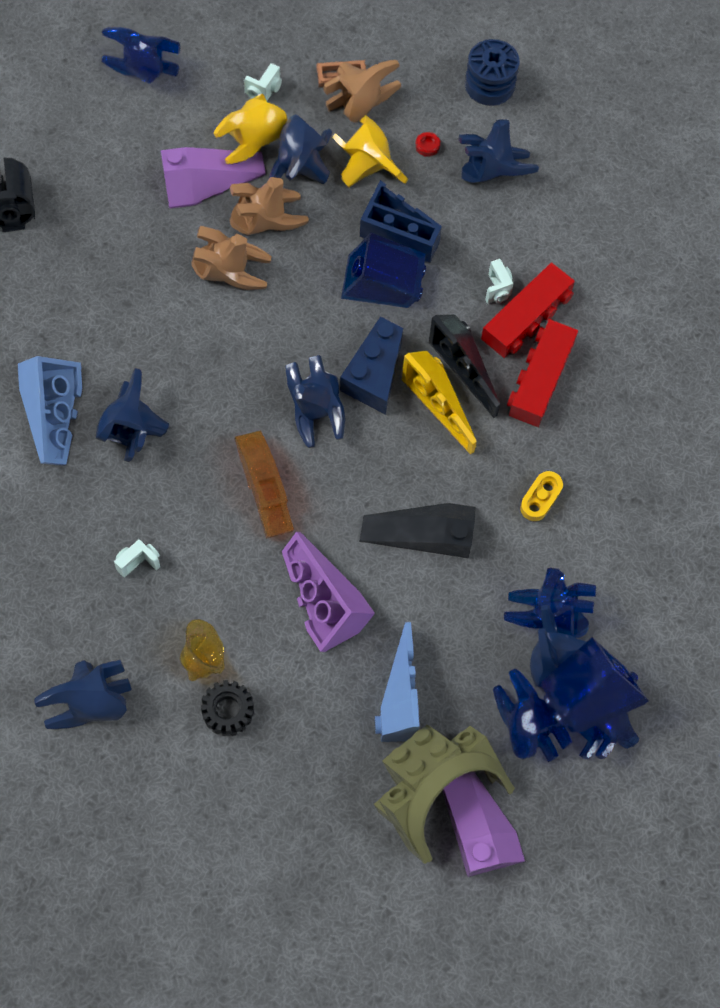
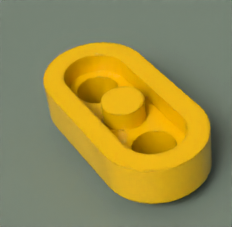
M545 471L536 478L520 506L521 513L526 519L539 521L546 516L563 488V481L557 473ZM545 484H549L552 486L553 489L551 491H547L544 489L543 486ZM536 505L539 510L534 512L530 510L529 506Z

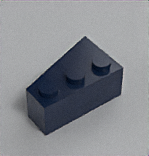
M380 180L360 220V237L429 263L440 243L442 226L420 209L411 207L405 202L404 197L400 194L395 195Z
M380 316L340 377L341 392L385 415L402 344V327Z

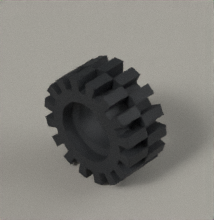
M223 680L221 685L218 682L214 683V688L211 689L209 687L206 690V696L203 695L201 712L206 726L211 728L216 734L222 733V736H227V734L234 736L240 730L243 732L246 730V726L250 725L252 716H254L252 695L250 692H247L243 684L239 686L236 681H233L232 684L228 680ZM227 698L235 700L239 705L238 713L229 719L220 717L216 711L218 703Z

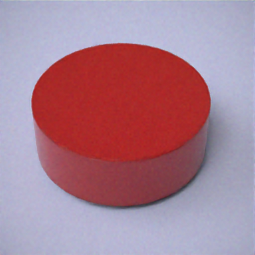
M431 132L420 134L416 138V151L422 156H434L440 149L439 137Z

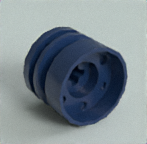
M487 39L478 42L471 49L468 56L465 89L468 95L477 103L495 106L505 103L512 97L520 65L519 54L513 46L502 40Z

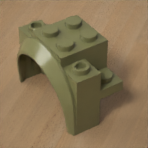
M427 724L382 760L396 786L386 792L382 798L374 803V806L383 817L393 824L408 850L425 864L433 860L424 838L426 816L436 797L449 783L465 773L483 770L487 779L492 784L495 781L506 789L509 795L512 794L515 788L506 775L486 736L469 726L450 741Z

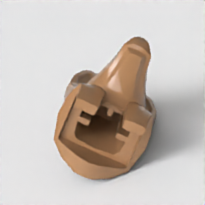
M389 60L376 64L367 70L354 67L348 62L340 64L337 70L339 76L324 84L326 95L342 89V93L326 101L328 111L330 112L343 105L345 107L344 114L350 121L354 123L360 121L374 106L384 102L401 88V83L398 80L380 87V81L400 67L397 60Z
M270 177L261 188H257L250 183L231 184L230 186L232 196H240L237 205L232 211L230 224L240 233L251 235L268 229L280 231L293 230L307 224L309 218L308 216L284 213V203L300 200L301 196L296 191L283 188L284 182L281 178Z
M204 226L199 227L197 238L209 242L208 245L202 248L196 247L192 259V267L201 279L224 281L236 288L246 290H260L267 287L266 281L251 276L244 271L247 260L270 263L271 256L255 245L247 243V239L242 235L236 234L228 238L219 230Z

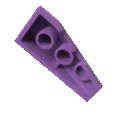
M191 147L161 150L169 208L197 205L204 199L224 193L223 191L230 189L231 184L248 183L266 175L262 152H256L254 156L245 161L226 164L225 158L234 150Z
M296 532L282 550V554L291 581L298 582L301 596L297 598L299 607L306 606L310 620L304 622L307 632L320 652H326L360 633L375 613L363 595L301 532Z
M474 771L459 776L442 790L467 877L525 862L516 831Z

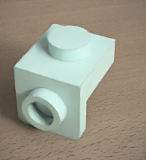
M271 63L259 81L246 76L244 79L245 93L251 99L259 94H264L267 101L271 94L277 92L281 86L280 67Z
M497 259L490 263L488 275L494 286L487 289L485 299L487 304L506 301L511 296L513 288L510 269L504 267L501 259Z
M137 540L130 548L125 547L117 554L114 564L116 570L125 578L144 560L155 570H158L160 568L158 559L160 555L151 544L145 545L140 540Z

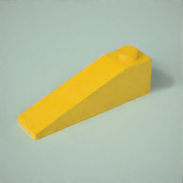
M428 351L407 353L404 356L402 381L471 455L475 452L477 441L442 362L437 357H433Z

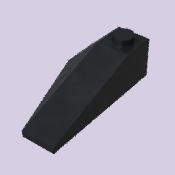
M455 314L435 315L431 320L428 343L490 415L495 418L498 416L500 402L469 326L466 322L460 321Z
M444 503L364 515L359 542L469 558L476 507Z

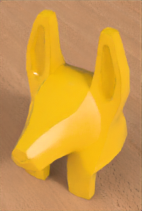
M259 94L249 99L240 110L227 115L214 131L216 138L229 133L240 144L236 150L225 158L226 164L245 161L254 156L262 146L280 138L281 130L287 122V115L283 109L268 103L264 94Z
M365 115L360 120L363 125L347 143L336 133L333 135L336 143L351 156L347 167L341 174L342 181L349 188L366 176L372 175L381 169L389 171L404 184L408 181V178L391 160L389 144L384 132L368 116Z

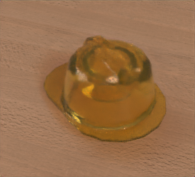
M200 619L192 620L187 624L186 643L180 653V662L185 670L188 671L190 681H195L198 678H207L211 674H221L225 668L224 646L216 629L208 622Z

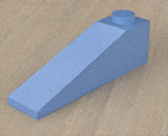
M36 356L18 363L20 394L40 463L66 465L72 440V434L68 427L70 419H76L78 412L73 409L75 397H81L82 393L81 363Z
M405 622L382 701L380 716H375V734H381V742L407 741L419 730L417 689H415L416 674L415 666H412L413 640L411 622Z

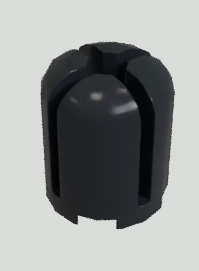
M4 157L7 191H5L4 178L0 171V228H2V232L24 230L25 224L30 222L33 217L35 219L30 172L22 162L14 158Z

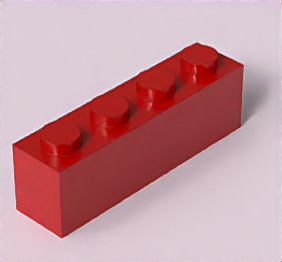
M551 262L483 327L481 340L503 358L510 352L515 354L521 348L523 340L527 336L531 338L537 333L540 328L539 324L544 319L546 321L551 319L561 303L565 305L570 301L574 294L572 289L575 280Z
M551 319L548 320L545 328L540 327L535 342H538L537 348H531L526 359V363L529 364L527 371L522 369L516 384L520 385L517 392L512 391L507 406L511 407L510 417L539 427L579 330Z

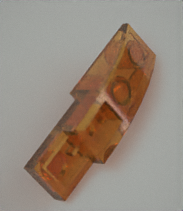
M261 430L236 436L234 438L249 489H252L266 539L293 532L294 527L286 504L288 502L275 461Z

